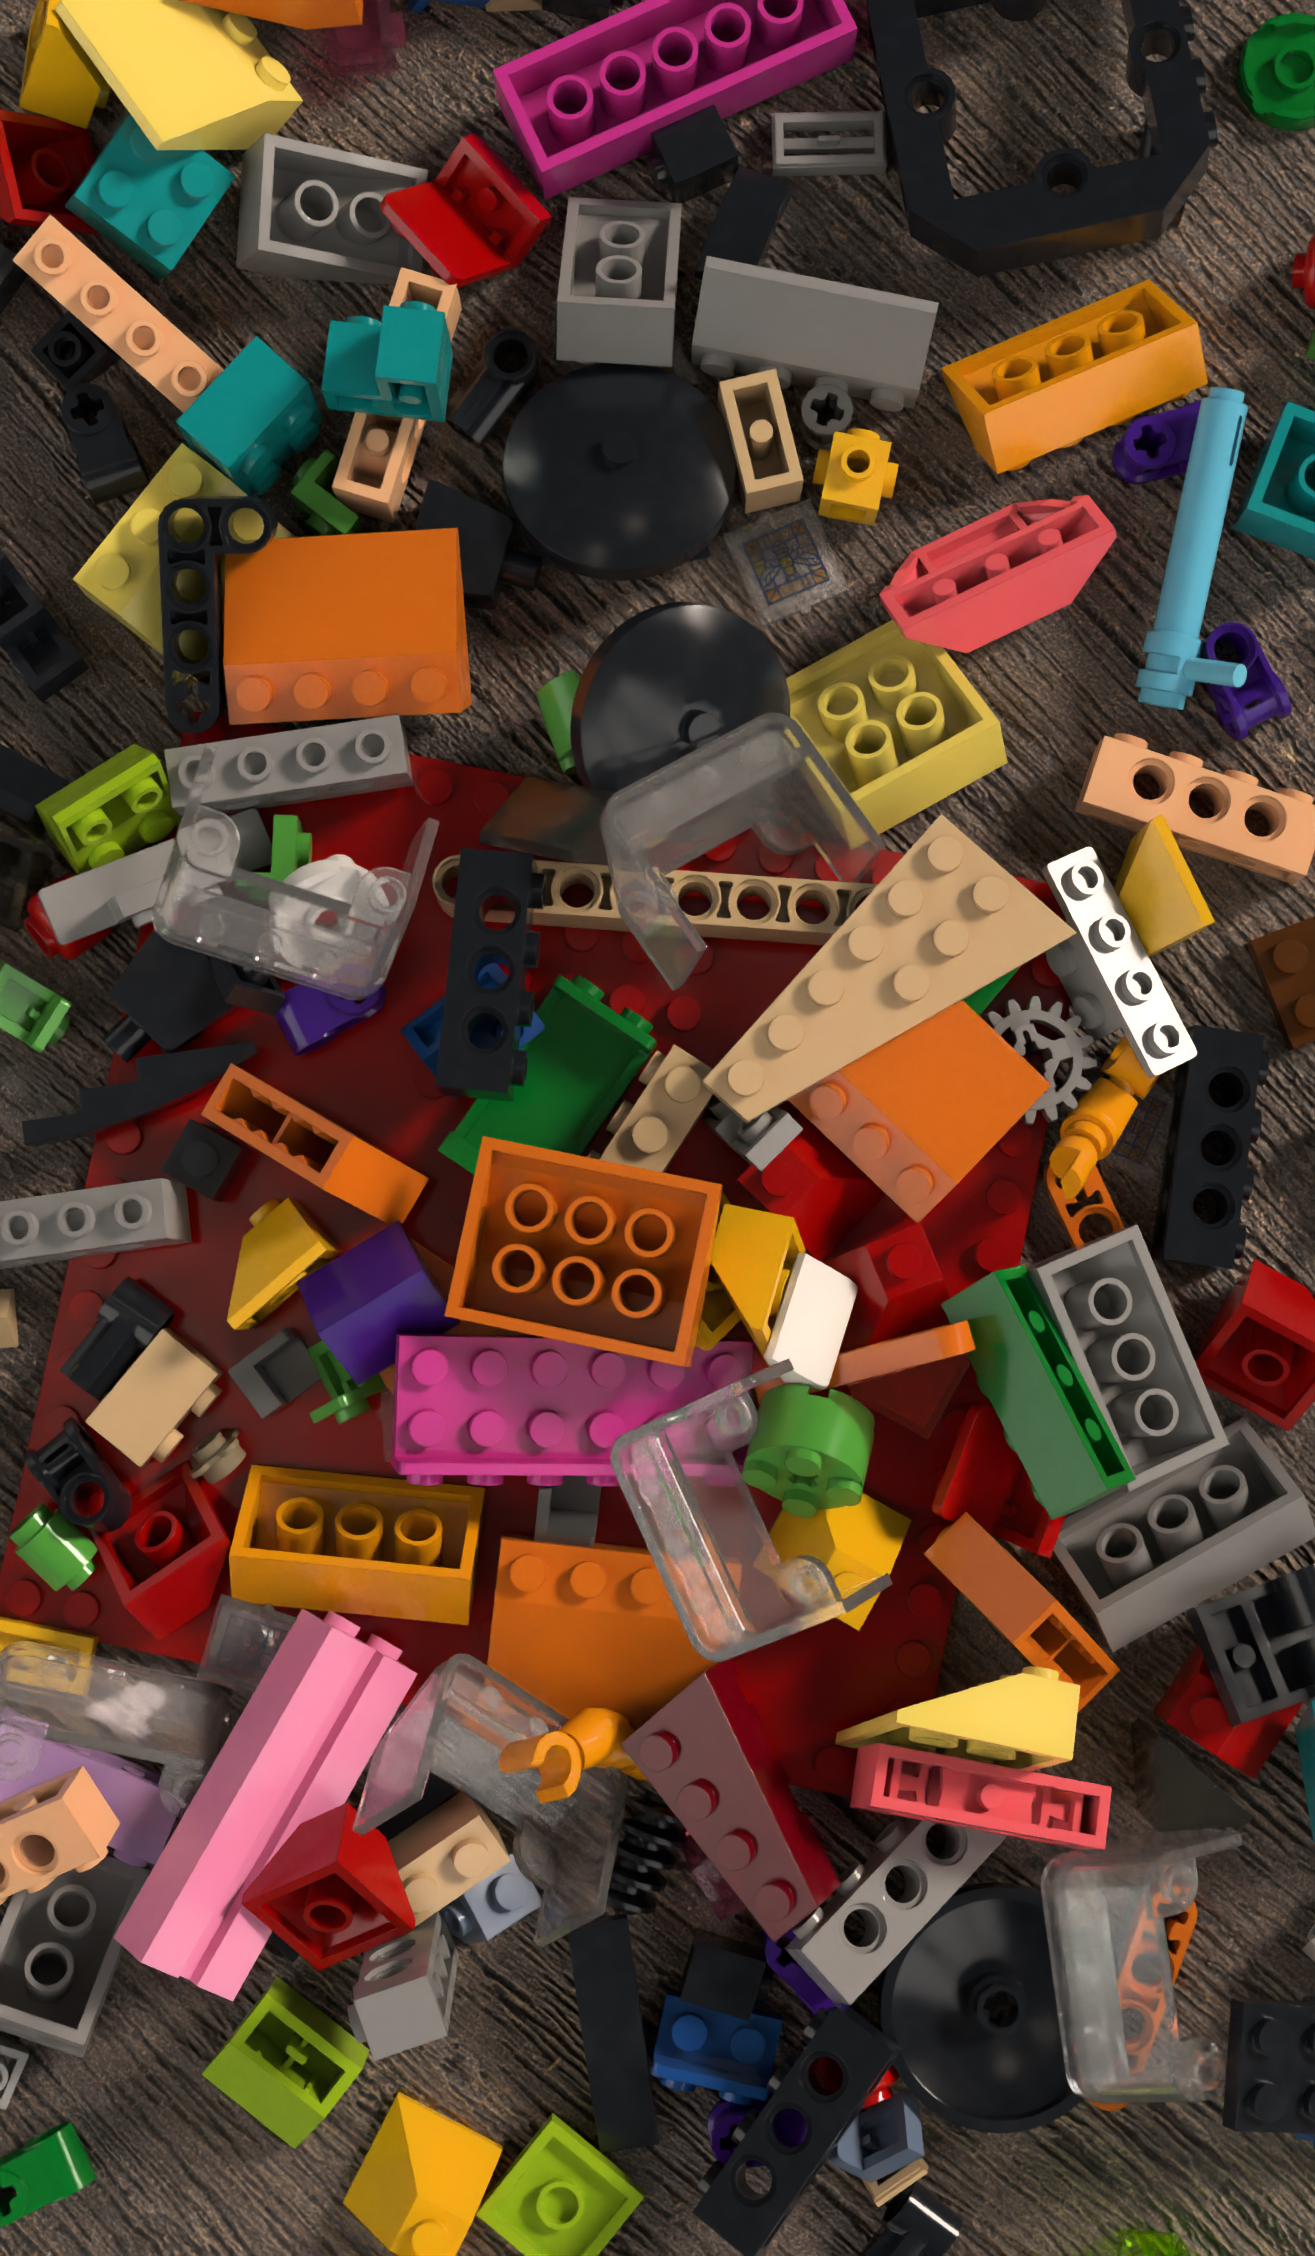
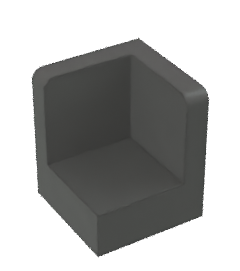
M293 1327L284 1328L227 1371L262 1419L273 1416L321 1380L307 1352V1345Z
M563 1476L562 1485L540 1486L534 1541L593 1547L602 1486L586 1484V1476Z

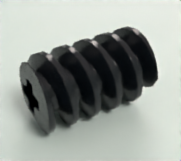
M635 1778L634 1780L646 1791L644 1797L625 1795L623 1799L636 1813L634 1818L615 1816L613 1823L625 1835L623 1841L605 1838L602 1843L614 1856L613 1862L594 1860L592 1867L604 1880L602 1884L584 1882L582 1885V1889L592 1898L628 1915L654 1912L657 1902L649 1891L660 1892L667 1885V1879L659 1869L671 1870L677 1864V1857L668 1847H685L688 1841V1836L678 1826L682 1825V1823L650 1783Z

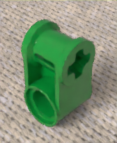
M71 2120L45 2131L23 2147L0 2158V2186L7 2188L12 2185L16 2190L13 2198L8 2193L0 2195V2227L9 2225L47 2204H53L74 2194L97 2177Z

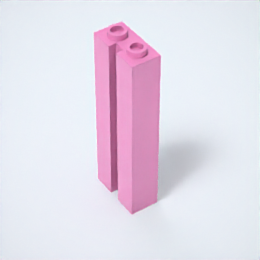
M304 1609L301 1610L113 1937L138 1961L176 1978L182 1976L202 1989L234 2001L272 1933L269 1927L241 1904L243 1893L301 1823L341 1806L346 1802L418 1674L398 1662L403 1652L401 1649L373 1633L370 1635L367 1643L355 1638L361 1627L331 1610L328 1611L324 1620Z

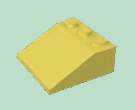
M61 0L55 8L57 14L156 150H247L264 133L276 135L303 102L291 85V78L286 68L269 55L256 37L257 30L254 24L244 15L179 0Z
M183 443L180 444L73 578L86 597L161 655H163L158 542L159 515L165 506L180 498L190 496H248L230 479ZM182 508L174 518L175 531L181 538L193 542L201 537L204 525L201 516L196 511L190 508ZM241 508L234 516V530L243 540H256L261 537L264 524L258 512L250 508ZM278 522L274 538L295 537ZM220 554L224 648L225 554ZM192 569L181 570L176 582L181 596L190 601L202 600L206 591V584L202 575ZM183 630L179 637V646L182 653L192 660L205 659L208 654V643L204 635L197 630ZM206 670L201 673L187 675L192 676L198 682L203 676L210 677V671Z
M893 620L786 678L790 697L788 737L828 807L856 847L1008 763L1000 721L943 647L905 638Z
M1032 1666L1023 1667L1020 1674L1001 1675L999 1680L990 1683H980L976 1687L905 1707L837 1732L835 1744L858 1749V1746L883 1743L1025 1771H1035L1073 1760L1080 1685L1059 1681L1060 1673L1052 1669Z

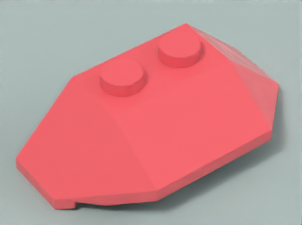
M1089 495L1073 496L1071 501L1046 499L1013 503L912 551L896 571L890 585L885 586L879 594L880 600L905 638L969 653L1070 605L1117 538L1116 529Z

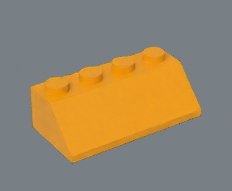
M1149 279L941 368L944 381L976 451L997 475L1005 471L1021 469L1027 466L1031 460L1058 448L1072 447L1080 443L1084 437L1109 426L1128 423L1139 413L1163 403L1179 401L1188 392L1208 384L1198 322Z
M251 1465L229 1553L232 1602L320 1611L331 1610L340 1613L469 1625L477 1579L485 1488L452 1484L415 1485L409 1484L407 1480Z

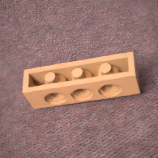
M52 215L47 217L13 258V261L183 413L224 371L223 368Z
M401 267L389 306L400 307V304L405 301H419L432 305L436 311L445 313L451 342L462 310L457 284L449 285L443 279ZM355 412L332 484L336 499L351 511L395 523L427 420Z
M1115 733L1114 738L1105 735L1095 747L1074 812L1137 833L1151 819L1163 814L1179 847L1290 884L1296 883L1307 875L1315 851V805L1312 804L1314 798L1309 794L1289 788H1281L1279 793L1257 786L1259 780L1250 774L1236 770H1225L1223 775L1202 768L1203 761L1193 755L1172 751L1169 753V756L1148 750V743L1145 740L1125 733ZM1146 774L1153 777L1159 785V797L1148 800L1139 796L1133 786L1135 775ZM1200 792L1212 800L1214 805L1213 817L1201 818L1192 812L1189 806L1190 793ZM1246 811H1258L1266 817L1269 824L1267 836L1259 837L1249 832L1244 822Z
M80 1766L0 1801V1905L9 1896L26 1889L28 1893H35L48 1886L58 1875L74 1868L78 1873L85 1872L100 1863L108 1854L106 1847L121 1823L84 1766Z

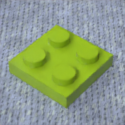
M552 2113L482 2200L476 2215L525 2256H598L644 2199L645 2189Z

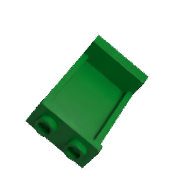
M559 974L552 983V990L536 1012L545 1026L544 1030L519 1049L528 1051V1069L525 1086H515L513 1102L477 1098L456 1130L449 1132L438 1148V1151L473 1175L475 1174L483 1136L582 1156L656 1048L657 1040L648 1035L654 1026L627 1007H624L621 1013L617 1014L601 1003L600 1000L605 993L582 976L576 974L570 982Z

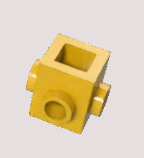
M851 428L846 433L834 431L831 450L819 448L812 482L824 485L818 515L874 526L881 497L892 499L899 464L888 462L892 442L880 440V436L877 433L866 429Z

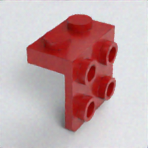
M477 133L462 137L436 180L388 193L379 205L382 213L391 221L395 232L408 240L429 263L433 274L437 278L443 279L449 285L457 284V288L519 267L552 218L550 213Z
M975 1402L968 1409L966 1417L958 1428L957 1440L945 1472L940 1477L936 1486L932 1511L935 1515L954 1522L967 1512L989 1534L1050 1558L1066 1515L1054 1520L1050 1519L1045 1507L1037 1501L1032 1492L1031 1480L1018 1454L1008 1445L1003 1432L1004 1427L995 1409Z

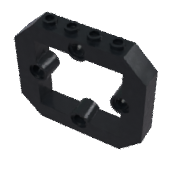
M866 0L868 30L910 237L977 277L1161 237L1206 173L1210 148L1218 145L1214 113L1212 110L1203 111L1200 94L1206 93L1203 62L1200 57L1192 59L1188 42L1194 41V24L1189 5L1180 6L1179 0H1121L1129 36L1126 81L1130 89L1142 97L1154 150L1153 156L1093 168L1089 158L1081 151L1072 148H1058L1047 153L1040 160L1035 172V182L954 199L943 145L952 138L956 130V88L952 79L944 71L927 68L917 18L991 2L995 11L1002 18L1013 22L1026 21L1035 17L1043 9L1047 0ZM1159 54L1167 59L1161 62H1153L1145 57ZM924 105H933L939 108L932 113L923 114L916 111ZM1060 184H1068L1076 190L1069 194H1059L1054 192L1052 188Z

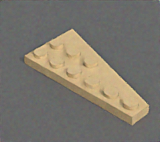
M941 814L701 1084L747 1124L834 1072L850 1065L869 1052L967 998L1000 977L1021 967L1033 958L1070 939L1077 932Z

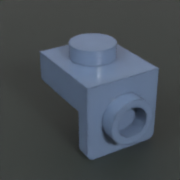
M517 1851L508 1852L511 1860L509 1863L441 1909L443 1919L449 1930L456 1937L461 1938L465 1944L490 1940L544 1904Z
M902 2091L858 2114L829 2156L831 2164L872 2183L924 2157L919 2100Z

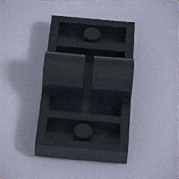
M1315 1564L1186 1611L1232 1727L1315 1697Z
M1304 1996L1302 2001L1231 1998L1222 2126L1240 2132L1315 2134V1996Z

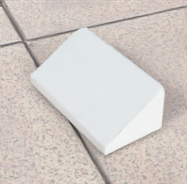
M798 1253L795 1258L767 1344L764 1359L785 1384H809V1389L823 1390L829 1385L858 1292V1286L848 1277L806 1253Z

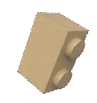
M776 368L720 381L717 406L720 415L726 423L736 458L735 478L744 514L800 501L804 479Z
M164 1328L85 1422L139 1467L148 1464L152 1458L162 1463L183 1439L184 1435L176 1429L192 1411L200 1418L220 1395L222 1389L215 1382L224 1372L171 1328Z
M468 1787L388 1841L416 1920L415 1927L511 1861L499 1831Z

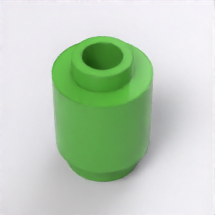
M43 1502L35 1507L8 1536L17 1545L14 1552L54 1591H58L65 1585L72 1591L75 1590L98 1566L92 1559L98 1550L97 1546L80 1529L64 1517L58 1508L51 1511Z

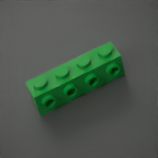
M1025 1265L993 1271L941 1304L949 1319V1324L968 1320L976 1349L966 1352L976 1372L978 1387L991 1401L1004 1427L1003 1432L1008 1445L1018 1454L1031 1480L1032 1492L1037 1501L1045 1507L1051 1520L1078 1511L1136 1480Z

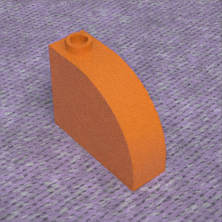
M232 1063L201 1113L205 1118L319 1188L389 1225L398 1220L402 1224L404 1223L429 1178Z
M967 1512L954 1524L943 1529L935 1543L924 1553L938 1570L1033 1667L1055 1670L1060 1673L1059 1681L1080 1685L1078 1712L1120 1671L1117 1665L1059 1601Z

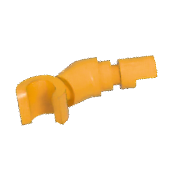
M1125 1034L1101 1067V1071L1110 1076L1109 1080L1099 1077L1090 1090L1086 1091L1077 1101L1078 1106L1071 1110L1063 1121L1060 1128L1061 1140L1057 1143L1049 1158L1050 1167L1061 1179L1060 1182L1065 1200L1074 1198L1079 1194L1097 1161L1105 1158L1112 1151L1138 1105L1133 1095L1135 1094L1144 1100L1160 1077V1075L1154 1078L1146 1076Z
M584 1708L557 1731L511 1742L503 1749L498 1761L499 1769L503 1773H517L538 1767L541 1773V1783L535 1793L540 1804L569 1798L577 1788L581 1772L594 1766L605 1769L611 1766L637 1780H644L650 1783L620 1745L636 1730L630 1726L626 1717L606 1708Z

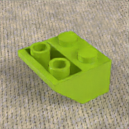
M136 744L129 746L35 805L48 836L78 875L131 855L148 843H155L164 839L172 831L173 827L183 822L181 816L172 808L169 783L160 760L153 752Z
M276 1976L201 2075L292 2148L296 2149L326 2118L362 2071L370 2050L362 2043L359 2044L351 2034Z

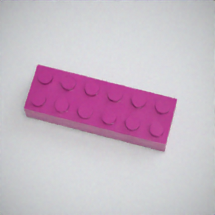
M645 0L493 69L496 99L544 200H547L650 153L651 133L711 105H715L722 120L853 60L858 28L844 0Z

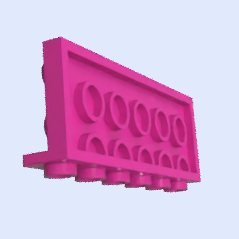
M396 1333L391 1466L398 1474L407 1475V1483L415 1485L443 1484L444 1475H467V1483L494 1486L503 1484L504 1475L527 1476L528 1484L538 1486L562 1485L563 1476H586V1484L595 1486H619L622 1484V1476H644V1484L662 1487L679 1486L680 1477H702V1484L708 1486H737L738 1477H742L749 1446L753 1342L747 1339H721L711 1350L706 1351L696 1346L692 1366L682 1367L533 1335Z

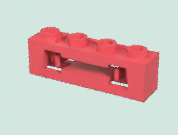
M875 1743L858 1746L850 1807L1078 1850L1105 1849L1112 1787Z

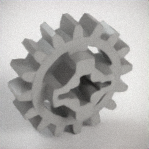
M1032 996L1028 1000L1026 1010L1021 1011L1015 999L1007 1001L1005 1003L1006 1017L1004 1019L994 1011H991L984 1017L987 1024L1000 1036L1007 1030L1009 1045L1021 1056L1025 1055V1046H1027L1031 1054L1041 1053L1044 1058V1063L1038 1066L1036 1070L1051 1086L1021 1117L1023 1125L1033 1124L1036 1111H1041L1048 1123L1058 1119L1056 1108L1058 1103L1069 1111L1075 1109L1078 1103L1071 1092L1073 1090L1081 1092L1090 1090L1092 1084L1082 1077L1081 1073L1097 1066V1060L1084 1057L1082 1049L1094 1042L1093 1037H1077L1074 1032L1082 1020L1080 1016H1074L1065 1022L1060 1018L1063 1003L1058 1001L1047 1012L1042 1011L1039 996ZM1033 1023L1042 1024L1052 1029L1059 1035L1060 1039L1053 1041L1038 1034ZM1069 1059L1066 1079L1062 1086L1055 1091L1056 1084L1053 1075L1058 1064Z

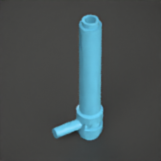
M1210 387L1208 397L1201 399L1153 630L1146 632L1142 652L1147 653L1145 668L1138 669L1135 687L1140 688L1137 701L1140 703L1183 710L1186 697H1192L1195 681L1241 687L1247 678V669L1243 664L1201 658L1204 642L1199 639L1248 406L1243 404L1245 393L1239 390Z

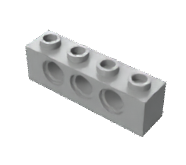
M399 714L164 750L172 808L184 820L243 812L251 808L263 809L414 786L406 730Z
M163 1178L0 1201V1269L192 1242L186 1185Z
M910 1818L905 1822L901 1819H896L875 1839L874 1844L878 1850L864 1865L859 1861L852 1864L838 1877L841 1885L836 1889L837 1894L822 1909L817 1907L792 1928V1932L796 1937L784 1949L833 2003L851 2005L1007 1836ZM933 1825L938 1826L945 1836L944 1851L937 1858L929 1852L926 1845L927 1833ZM894 1867L901 1871L906 1883L905 1891L897 1901H894L888 1895L885 1887L886 1876ZM854 1910L862 1916L865 1923L864 1936L855 1945L847 1940L844 1933V1922L847 1916Z
M441 1910L417 1925L414 1931L363 1952V1964L358 1966L359 1980L356 1985H353L354 2004L348 2006V2017L356 2041L359 2044L368 2042L374 2061L448 2036L459 1955L451 1932L443 1919Z

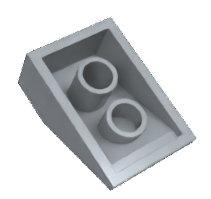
M264 133L242 155L236 268L289 279L396 285L401 267L422 273L423 257L408 240L395 232L391 221L382 213L379 205L388 193L426 183L428 170Z
M568 197L557 295L556 360L576 361L582 364L598 362L672 367L682 203Z
M106 1856L100 1863L85 1872L78 1873L74 1868L58 1875L48 1886L35 1893H28L25 1889L12 1895L0 1925V2031L83 2058L123 1950V1946L113 1937L148 1878L150 1870Z

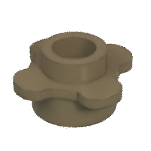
M232 1428L224 1434L216 1430L203 1438L191 1452L195 1457L190 1463L193 1467L189 1473L191 1477L195 1479L202 1475L209 1484H215L230 1474L246 1456V1452L239 1445V1440L236 1438L240 1432L236 1428Z

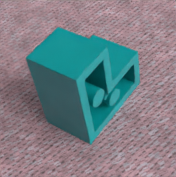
M405 301L400 304V307L384 305L382 322L366 316H350L346 319V322L330 320L321 388L328 409L445 422L453 358L445 313L436 311L435 307L424 302Z

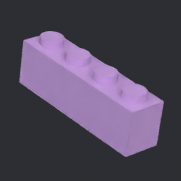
M0 1709V1801L80 1766H84L121 1823L108 1846L115 1849L113 1855L117 1859L137 1867H146L148 1862L155 1865L182 1819L194 1787Z

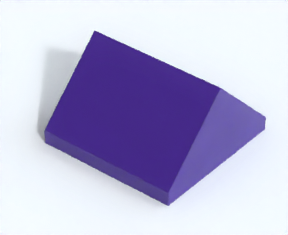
M400 1220L297 1282L317 1334L357 1385L364 1383L395 1363L396 1333L443 1334L461 1323L460 1319L444 1316L448 1299Z

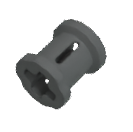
M831 384L818 385L808 391L802 402L798 430L802 435L805 446L816 452H819V448L831 450L834 431L846 433L849 429L853 406L846 391ZM824 411L834 415V418L830 419L827 426L816 423L817 418L820 419Z

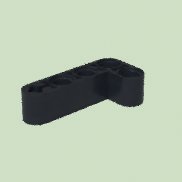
M190 496L172 501L164 507L159 515L158 542L165 704L169 720L182 732L191 734L204 732L214 725L224 711L225 677L223 667L224 648L220 554H248L257 552L271 543L277 532V517L270 504L261 498L252 496ZM182 508L193 509L203 520V533L197 541H186L175 531L174 518ZM241 508L253 509L263 519V534L257 541L243 540L234 530V516ZM192 569L202 575L206 584V591L202 600L190 601L181 596L176 585L177 576L181 570ZM183 630H197L204 635L208 643V654L205 659L192 660L182 653L179 646V637ZM208 670L210 671V677L203 676L197 682L199 700L209 701L210 707L206 708L199 718L194 717L193 709L183 707L182 701L192 694L193 677L189 676L181 679L180 672L196 674Z

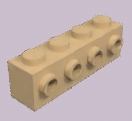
M675 1044L667 1056L657 1050L638 1079L647 1085L635 1105L624 1100L607 1126L606 1130L615 1136L604 1153L601 1155L592 1150L587 1157L664 1173L714 1096L713 1093L701 1084L713 1069Z

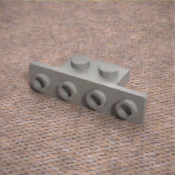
M251 808L42 888L38 892V898L58 944L66 945L130 919L133 920L136 928L152 923L169 915L166 905L186 897L190 906L215 898L224 893L220 884L235 879L237 871L252 872L270 865L272 844L258 811L255 808Z
M1088 846L1046 865L1042 869V873L1067 920L1065 923L1077 932L1070 939L1047 950L1046 959L1049 967L1059 977L1073 1004L1074 1015H1079L1082 1019L1080 1025L1085 1028L1088 1036H1092L1095 1042L1122 1028L1148 1078H1154L1196 1057L1197 1050L1094 849Z

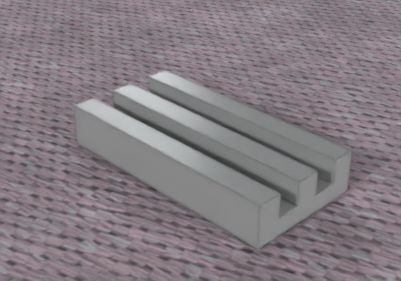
M885 110L771 113L772 177L886 173ZM874 130V136L871 137L826 135L819 136L818 138H784V132ZM874 152V154L784 156V154Z

